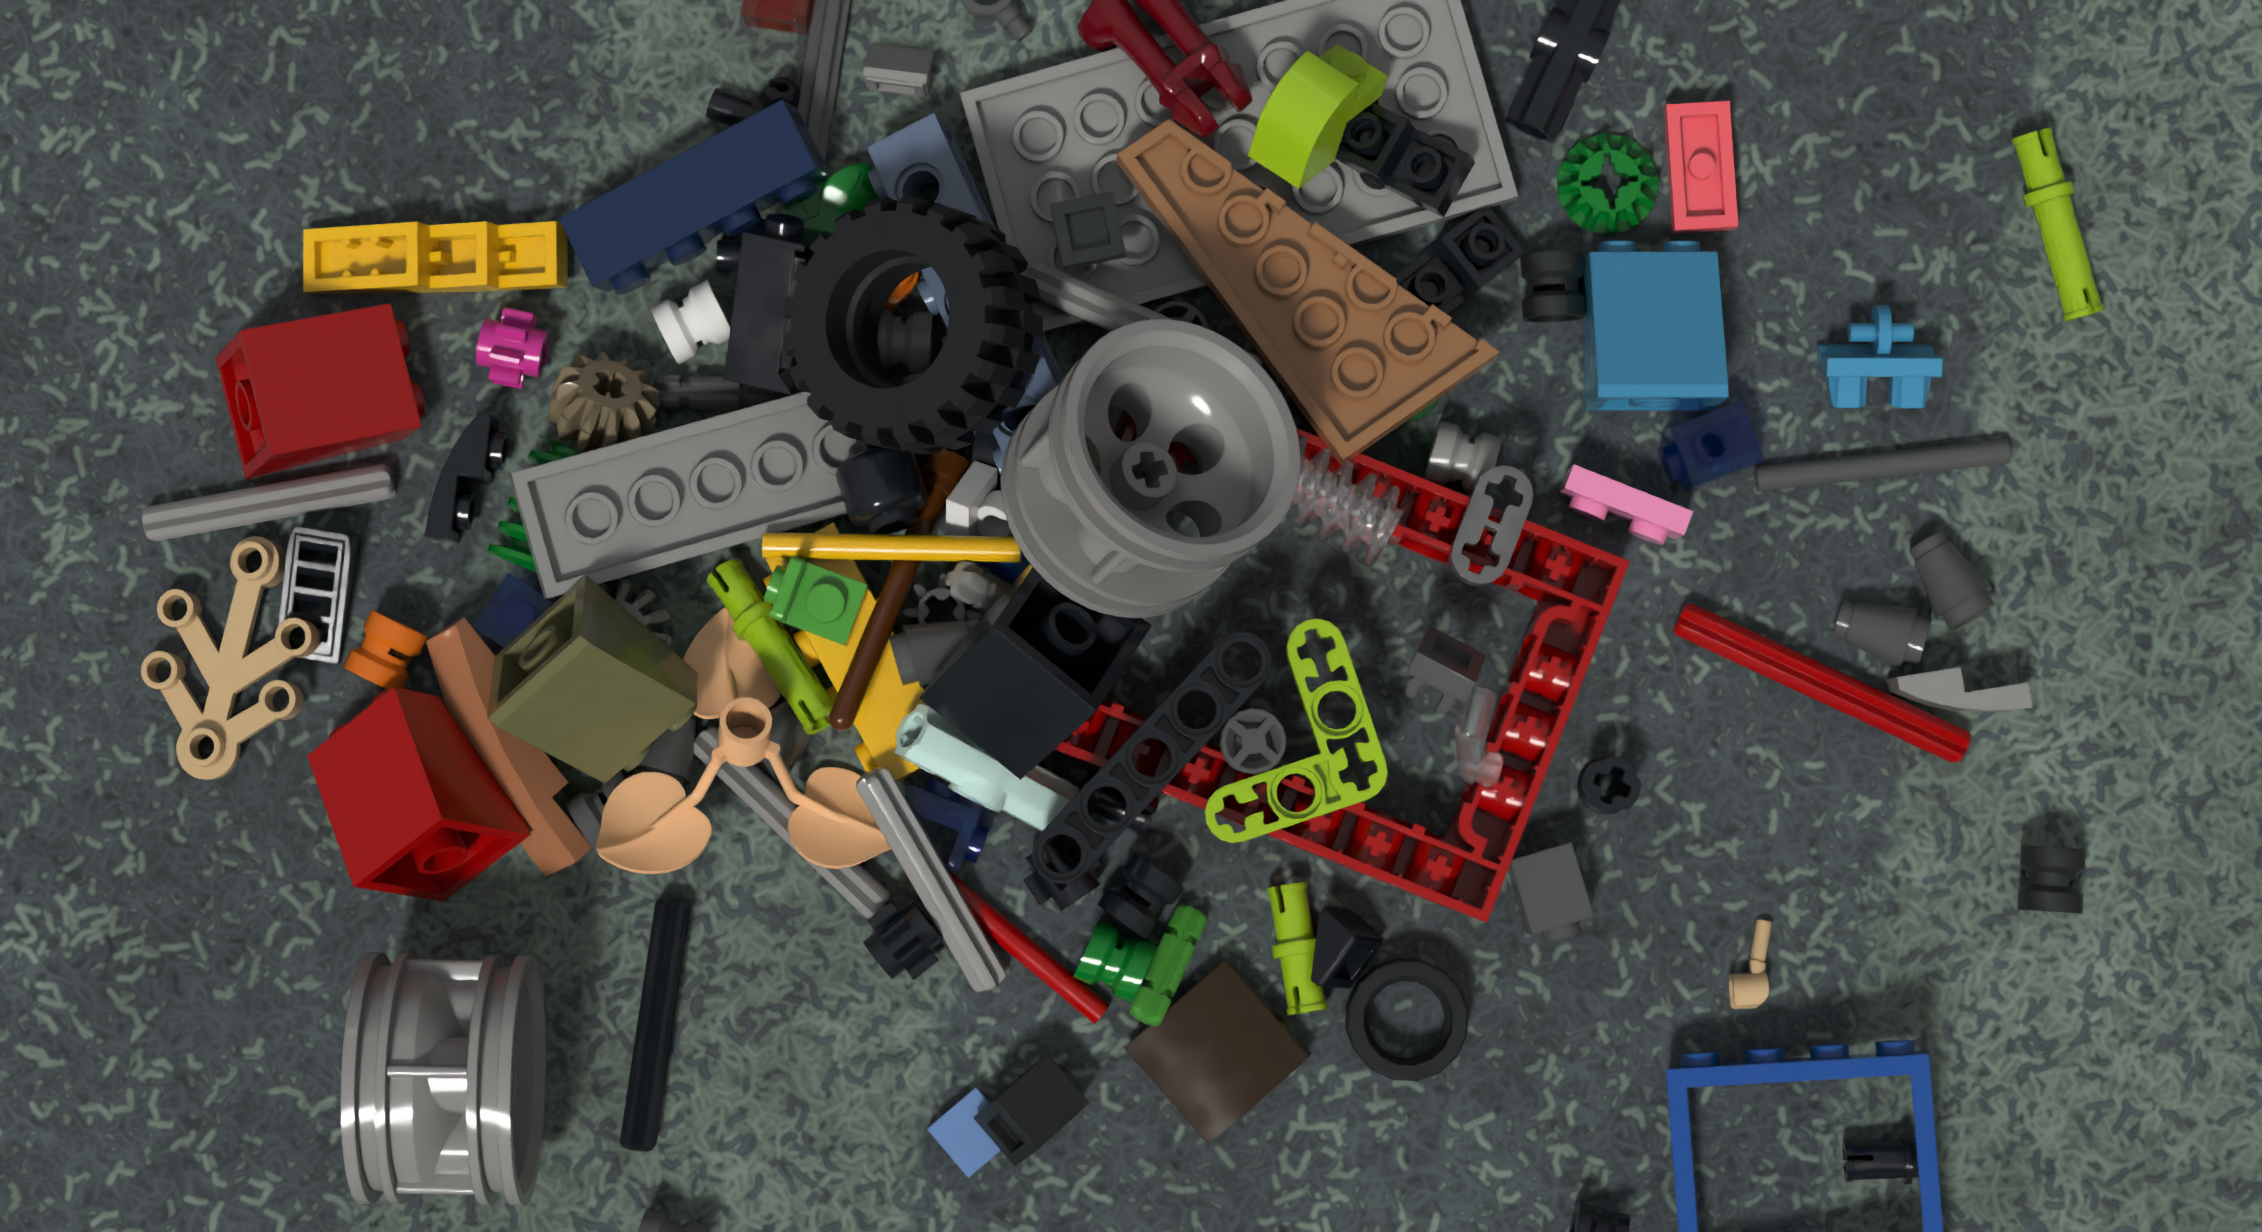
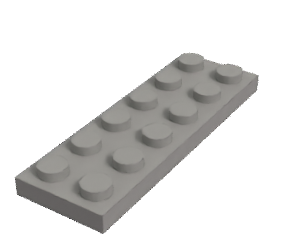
M801 392L509 473L544 599L565 594L585 575L596 584H600L762 538L763 532L779 533L846 514L847 511L836 479V471L842 462L852 456L850 447L861 440L848 438L833 430L831 421L819 419L807 405V397L811 393Z

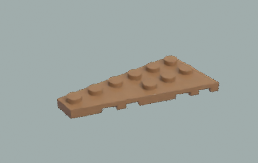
M1166 120L1117 153V164L1341 466L1497 359L1500 351L1483 339L1476 340L1451 322L1452 317L1433 304L1429 307L1398 285L1395 277L1316 222L1311 224L1287 207L1286 201L1268 188L1263 190L1233 169L1230 161L1172 120Z

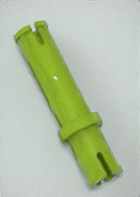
M2050 127L2039 130L2040 132L2038 133L2034 131L2018 136L2011 141L2013 146H2015L2028 191L2026 195H2023V200L2026 208H2033L2064 314L2063 319L2064 322L2104 311L2105 309L2099 297L2070 195L2076 193L2072 181L2066 182L2052 135L2053 130Z
M731 559L716 567L715 569L722 578H719L716 573L711 572L707 577V583L714 590L734 620L732 630L739 641L745 640L752 647L803 725V730L806 734H816L828 728L831 724L826 716L829 715L834 701L783 624L769 616L773 604L764 601L763 594L746 570L745 564L741 559Z

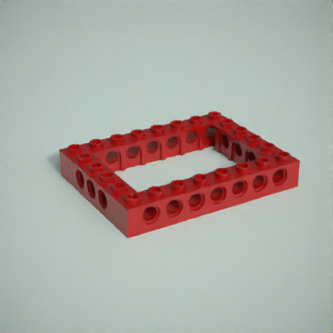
M1131 416L1121 439L1123 442H1131L1136 438V425ZM1296 428L1301 462L1299 482L1293 504L1451 567L1449 561L1450 548L1470 497L1361 453L1341 466L1319 436ZM1170 443L1168 454L1172 457L1177 472H1180L1184 460L1198 465L1191 452L1183 443ZM1492 506L1488 519L1498 523L1503 510ZM1525 521L1508 567L1502 576L1493 581L1492 584L1535 600L1538 604L1445 838L1427 831L1425 827L1418 824H1411L1367 807L1363 802L1265 835L1478 921L1487 922L1630 561L1531 521ZM1484 529L1480 540L1474 547L1463 546L1461 554L1470 559L1468 570L1479 574V571L1485 565L1495 567L1497 558L1488 553L1494 532ZM1103 701L1098 710L1054 750L1102 768L1148 718L1133 713L1117 703ZM1150 739L1137 745L1133 752L1132 760L1134 767L1139 773L1147 777H1156L1167 771L1170 766L1171 756L1165 744L1158 740ZM1206 743L1160 793L1205 810L1208 799L1216 790L1255 775L1242 774L1231 768L1223 758L1220 747ZM1287 775L1278 784L1277 799L1286 810L1301 812L1307 809L1313 802L1315 795L1314 786L1306 782V779L1296 775ZM1265 782L1252 786L1259 799L1238 804L1234 795H1227L1222 798L1224 809L1215 813V815L1244 826V818L1261 811L1264 814L1263 822L1265 825L1276 822L1278 819L1267 803Z

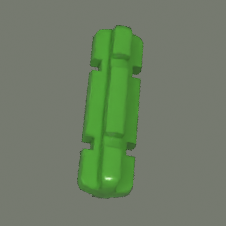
M1179 904L1175 908L1166 927L1168 933H1164L1142 981L1144 986H1140L1129 1009L1130 1015L1138 1021L1150 1026H1158L1164 1019L1171 1003L1168 997L1174 996L1195 950L1193 944H1197L1206 926L1207 916L1203 912L1185 904Z

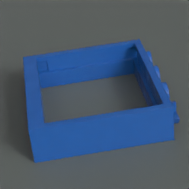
M1885 1040L1875 1042L1876 1053L1850 1055L1849 1043L1811 1045L1810 1057L1784 1058L1783 1047L1745 1049V1061L1719 1062V1051L1680 1054L1681 1065H1669L1666 1069L1678 1232H1700L1689 1088L1911 1075L1923 1232H1944L1929 1050L1916 1051L1915 1040Z

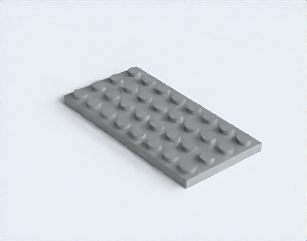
M1285 0L1200 24L1199 27L1215 44L1227 49L1231 63L1241 66L1252 94V102L1240 113L1220 96L1215 86L1201 96L1199 99L1205 103L1206 108L1219 126L1216 132L1206 138L1201 137L1173 120V111L1159 103V93L1140 68L1120 48L960 92L998 229L1006 235V244L1018 247L1028 262L1027 269L1021 275L1026 276L1031 265L1039 261L1141 306L1209 288L1116 162L1117 153L1168 119L1230 161L1233 169L1263 190L1268 188L1286 201L1287 207L1311 224L1314 222L1318 223L1351 247L1473 213L1481 208L1489 206L1491 208L1512 202L1518 198L1461 0ZM1167 34L1154 37L1176 65L1186 59ZM1339 44L1348 51L1359 55L1365 62L1388 76L1383 94L1373 102L1374 104L1408 119L1415 129L1460 149L1472 157L1475 164L1444 217L1383 187L1337 159L1298 189L1248 156L1259 118L1269 97L1285 73L1305 52L1309 51L1320 57L1333 46ZM1113 191L1126 258L1063 270L1050 204ZM1042 301L1032 304L1035 314L1043 316L1044 334L1088 322Z

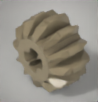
M604 351L594 361L578 354L570 367H562L560 374L555 377L548 406L550 412L549 420L557 424L559 440L577 441L579 454L589 448L595 450L652 434L657 420L655 416L659 407V390L650 386L649 371H633L630 369L629 357L618 363L611 361Z

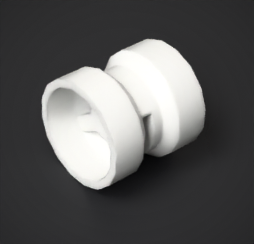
M708 280L691 287L688 296L682 299L684 305L680 307L676 302L668 299L650 307L653 317L678 364L696 357L699 349L697 342L701 340L704 345L710 342L720 345L729 340L731 324Z

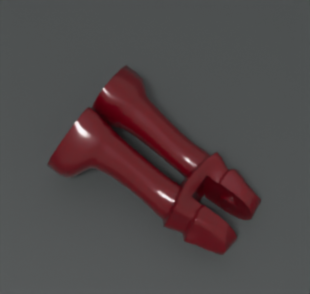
M1094 0L1078 24V34L1090 48L1103 52L1117 46L1125 52L1159 93V103L1173 111V120L1201 137L1206 138L1219 129L1217 122L1206 108L1205 103L1199 99L1215 86L1220 96L1238 113L1243 111L1252 102V94L1241 66L1231 63L1227 49L1215 44L1203 32L1181 0H1132L1141 10L1152 16L1186 57L1178 65L1172 61L1150 34L1127 0Z

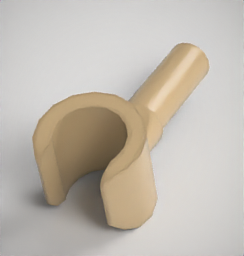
M1756 920L1749 959V973L1729 975L1730 1006L1733 1009L1757 1008L1769 995V981L1765 972V961L1772 922Z

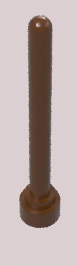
M944 448L939 454H924L919 468L927 491L928 502L917 513L919 521L910 528H907L904 535L933 534L946 499L971 466V463L966 458ZM893 560L829 713V722L834 729L844 731L853 725L921 561Z

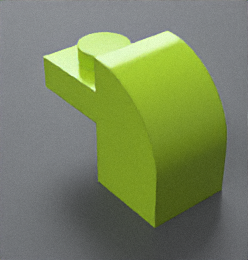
M1339 44L1333 46L1320 57L1309 51L1305 52L1289 68L1269 97L1259 118L1248 156L1300 189L1335 161L1347 122L1382 96L1388 76L1365 62L1359 55L1348 51Z

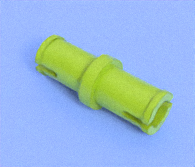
M1307 882L1280 885V887L1275 886L1266 889L1267 895H1269L1277 945L1271 946L1273 959H1280L1288 1007L1286 1009L1287 1016L1328 1009L1323 986H1317L1311 981L1316 938L1314 936L1307 895Z

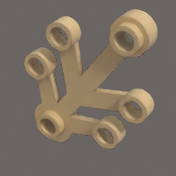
M248 537L239 542L232 552L230 567L237 579L220 649L201 617L202 607L196 595L180 589H171L165 592L157 603L159 619L165 625L177 628L210 687L203 711L184 681L186 668L179 656L169 652L155 651L150 653L142 662L141 676L143 681L149 687L161 690L182 728L176 744L178 761L189 775L198 779L215 780L227 775L238 762L241 749L240 744L279 719L288 720L294 718L303 706V694L297 685L287 681L273 680L268 682L260 691L258 703L231 718L236 695L294 657L304 658L311 655L319 644V632L313 623L299 618H288L279 624L274 639L247 655L263 590L278 585L284 578L285 550L277 542L263 537ZM258 550L262 556V564L257 571L250 573L246 567V559L251 552ZM183 598L187 603V612L183 618L176 621L172 615V606L177 599ZM301 626L305 632V641L301 647L293 649L289 643V635L294 628ZM167 660L171 665V674L167 680L160 682L156 677V668L161 661ZM284 688L289 694V704L284 710L278 712L273 705V698L277 691ZM209 736L213 740L214 750L210 757L203 759L198 752V745L204 737Z

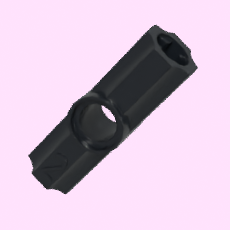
M1561 0L1558 8L1553 6L1529 58L1533 59L1507 114L1506 122L1514 126L1518 131L1533 138L1554 143L1558 134L1563 129L1582 82L1587 84L1611 34L1607 29L1621 0Z

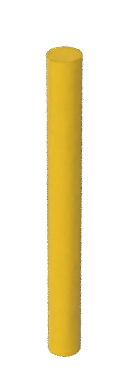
M763 532L762 536L763 558L791 559L793 555L801 559L1021 562L1022 551L1016 543L1014 536Z

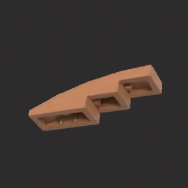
M465 617L433 634L426 641L428 651L448 711L526 822L531 835L520 844L545 877L576 863L592 846L552 798L568 781L545 752L502 730L487 719L495 655Z

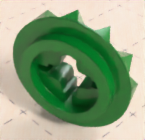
M1602 132L1579 141L1567 153L1558 171L1557 192L1564 211L1577 225L1593 233L1605 235L1618 234L1638 225L1651 211L1656 202L1659 176L1656 173L1650 152L1642 149L1630 136H1618ZM1604 157H1608V166H1612L1614 176L1624 177L1625 180L1634 179L1635 181L1628 182L1626 186L1617 189L1615 199L1612 202L1613 209L1609 208V199H1605L1603 189H1593L1592 186L1582 187V184L1589 183L1590 180L1596 179L1601 175L1602 166L1605 163Z

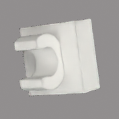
M978 461L972 463L946 499L945 535H1012L1004 512L1001 490H997V468Z

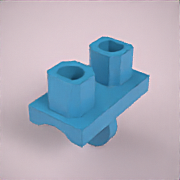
M1874 305L1871 311L1870 323L1848 324L1847 336L1849 342H1870V344H1817V364L1825 374L1828 400L1835 408H1860L1866 406L1867 377H1889L1887 401L1891 406L1898 408H1924L1931 386V377H1942L1943 358L1934 355V349L1931 344H1892V342H1913L1914 324L1892 323L1889 305Z

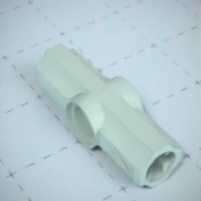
M920 703L910 714L904 716L895 734L897 739L895 753L903 757L904 760L950 782L948 788L959 795L995 812L1000 813L1002 810L1040 831L1046 828L1076 796L1080 789L1071 784L1070 781L1038 765L1020 780L931 707Z

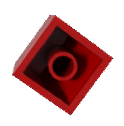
M391 303L240 330L216 356L215 359L245 480L407 439L422 427L420 419H423L425 415L424 398L419 384L416 381L410 382L405 358L409 356L408 334L401 320L395 321Z
M402 687L387 689L375 696L372 704L349 723L335 728L330 733L329 739L307 755L353 887L444 901L531 835L526 822L439 696L412 691Z

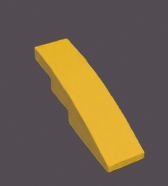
M488 221L439 225L403 222L303 229V292L308 294L486 292L568 288L567 234L561 222L558 221L497 225Z

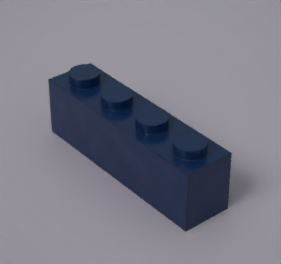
M782 99L560 217L559 220L592 287L607 292L615 290L617 295H622L636 290L651 280L649 271L670 260L671 264L676 266L700 256L707 250L704 242L726 231L728 236L743 233L762 219L760 212L779 203L780 200L784 207H789L810 198L818 191L815 183L830 176L798 109Z

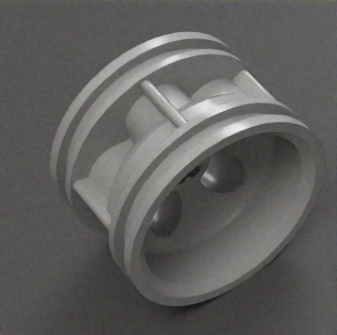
M1150 319L1123 325L1100 338L1072 366L1061 384L1048 392L1018 424L1009 439L1001 467V497L1009 528L1024 556L1050 585L1066 597L1089 609L1116 617L1148 618L1163 615L1183 607L1199 596L1226 571L1232 562L1240 559L1252 550L1282 521L1294 500L1299 482L1301 456L1298 434L1290 409L1278 387L1256 360L1241 347L1212 330L1184 321ZM1109 405L1124 409L1132 417L1137 431L1134 441L1123 442L1114 435L1108 418ZM1170 443H1183L1195 458L1202 473L1187 475L1177 472L1175 463L1168 454ZM1176 511L1189 516L1196 523L1200 537H1186L1174 531L1166 521V513Z
M368 952L363 955L358 964L349 997L341 1070L343 1158L348 1186L352 1197L357 1203L374 1204L380 1199L384 1191L385 1197L391 1204H405L411 1194L475 1195L480 1205L492 1206L497 1202L500 1193H504L509 1205H528L535 1189L539 1171L546 1102V1003L542 972L535 955H517L511 967H508L504 956L501 954H488L484 960L418 959L413 953H399L392 965L387 955L383 952Z

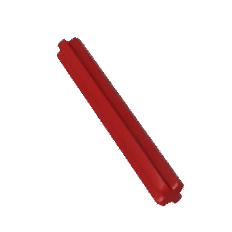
M1693 603L1685 604L1678 614L1673 632L1687 641L1951 763L1960 762L1967 752L1971 741V734L1957 725Z

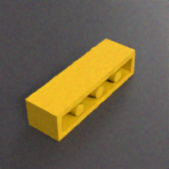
M834 523L815 532L841 534ZM766 558V561L773 572L777 565L787 568L790 559ZM804 559L808 563L869 585L856 560ZM772 574L763 578L766 587L769 584ZM870 586L847 647L803 630L793 634L798 647L810 667L813 668L822 663L833 686L826 689L833 701L836 699L877 601ZM889 639L854 721V725L864 741L856 745L854 750L866 772L873 768L886 766L891 770L896 781L900 782L922 769L895 753L897 746L895 734L905 715L910 714L919 703L928 705L919 699L925 690L924 686L920 687L918 682L902 685Z

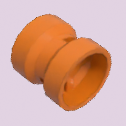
M371 609L363 625L365 637L359 647L350 650L342 667L385 689H391L392 687L404 688L409 679L407 667L412 657L421 655L429 637Z

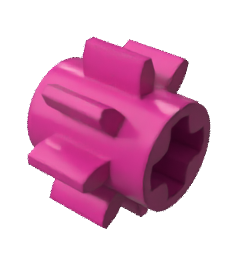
M504 307L501 321L488 318L484 320L477 342L476 364L490 368L488 380L493 381L492 383L522 389L525 375L541 378L549 353L550 332L536 329L538 316H534V313Z

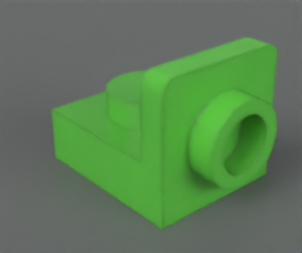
M792 555L787 568L777 565L766 589L764 601L773 604L769 616L774 620L847 647L869 585L808 563L804 559Z

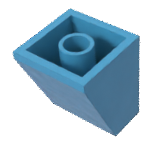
M1607 241L1598 244V252H1589L1583 259V296L1585 297V318L1583 319L1584 411H1711L1729 397L1718 252H1700V242L1696 241L1662 243V252H1637L1636 242Z

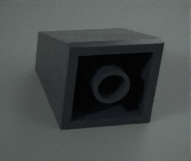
M1029 564L948 655L919 699L1021 780L1098 710L1152 625L1143 618L1107 615L1076 603L1050 585Z

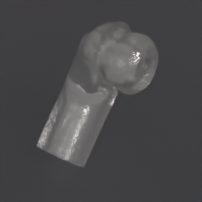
M1473 687L1465 703H1462L1454 735L1459 775L1470 785H1473L1475 781L1483 786L1492 787L1498 782L1504 759L1500 753L1486 751L1484 747L1498 696L1494 692L1481 687Z

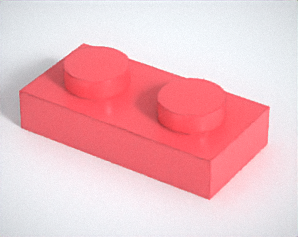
M1730 101L1666 104L1663 108L1671 233L1735 230L1738 227Z

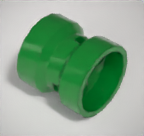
M1100 919L1073 977L1089 985L1102 981L1106 986L1111 987L1115 997L1132 1004L1158 945L1143 938L1133 941L1127 938L1125 940L1120 937L1117 926Z

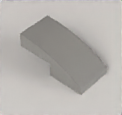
M1961 667L1886 679L1889 693L1911 702L1938 709L1983 713L2033 708L2029 682L1965 692Z

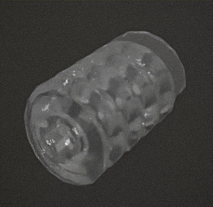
M1303 435L1299 436L1300 476L1295 497L1290 508L1294 504L1299 506L1296 521L1297 527L1303 529L1316 517L1321 518L1319 533L1321 540L1326 542L1340 529L1345 531L1342 551L1349 554L1362 542L1367 543L1365 564L1372 567L1379 558L1406 506L1401 510L1397 508L1400 488L1393 485L1379 497L1374 496L1377 478L1375 474L1368 473L1354 485L1351 483L1353 462L1346 460L1336 470L1330 472L1328 468L1331 450L1323 448L1308 460L1305 458L1308 438Z

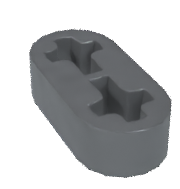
M1506 465L1492 467L1481 475L1472 490L1449 554L1452 571L1458 579L1466 584L1474 586L1490 584L1502 576L1509 565L1533 499L1531 482L1525 473L1519 469ZM1505 478L1513 482L1512 493L1520 497V503L1518 506L1508 505L1503 510L1499 522L1496 523L1488 519L1494 499L1485 494L1487 485L1497 487ZM1487 529L1494 532L1488 553L1496 557L1497 562L1495 567L1485 565L1479 571V574L1468 570L1470 559L1461 554L1464 545L1474 547L1480 540L1483 530Z

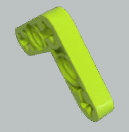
M1310 619L1302 622L1289 635L1286 644L1287 660L1319 754L1225 785L1216 790L1208 799L1204 814L1209 830L1222 841L1229 843L1244 842L1357 804L1377 795L1385 785L1388 775L1386 760L1348 648L1339 629L1329 621ZM1315 630L1319 639L1330 638L1333 642L1334 649L1325 654L1329 673L1334 672L1338 667H1342L1346 681H1330L1310 692L1305 678H1318L1319 675L1314 661L1311 658L1301 660L1297 653V648L1302 647L1306 643L1304 633ZM1338 691L1345 693L1352 699L1355 705L1354 719L1343 729L1328 728L1321 722L1318 716L1317 708L1319 701L1329 692ZM1362 728L1365 732L1367 743H1354L1361 762L1372 760L1376 773L1367 777L1368 788L1358 791L1354 782L1343 784L1339 776V771L1348 767L1344 748L1342 747L1334 754H1331L1326 740L1345 739ZM1289 774L1304 775L1314 786L1315 795L1313 802L1307 809L1301 812L1286 810L1277 799L1278 784ZM1262 782L1266 783L1267 803L1278 818L1276 822L1265 825L1263 822L1264 814L1261 811L1244 818L1245 830L1238 833L1233 832L1230 824L1218 825L1215 813L1224 809L1222 798L1227 795H1234L1238 804L1259 799L1252 786Z

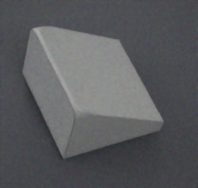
M873 44L863 70L866 87L870 91L926 97V94L929 95L934 60L933 51Z

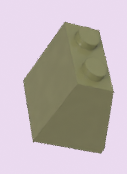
M585 575L495 656L487 719L502 730L606 784L621 769L630 771L638 766L649 753L652 742L667 729L676 731L692 717L697 708L698 673Z

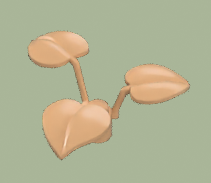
M726 608L720 610L702 627L691 642L683 659L698 673L697 708L694 715L703 719L720 718L717 747L712 751L711 759L692 793L686 797L680 782L670 775L659 772H642L628 777L612 791L607 799L596 842V851L599 856L621 869L642 874H660L679 870L696 860L705 850L711 838L712 826L709 819L694 806L704 798L721 765L727 761L735 766L747 767L759 763L763 758H767L788 799L799 805L789 817L788 835L797 852L807 861L824 868L840 869L855 866L891 850L856 789V781L861 777L859 774L838 767H823L815 770L809 776L804 794L796 788L780 756V745L770 741L772 715L769 710L777 704L782 694L749 643L745 640L739 641L733 632L732 625L734 620Z

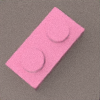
M1575 464L1567 470L1558 492L1571 498L1568 507L1570 510L1604 522L1607 513L1631 522L1628 529L1629 533L1659 545H1664L1667 536L1675 540L1684 536L1694 512Z

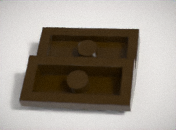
M1228 956L1168 1008L1160 1025H1148L1124 1047L1208 1145L1263 1099L1312 1054Z

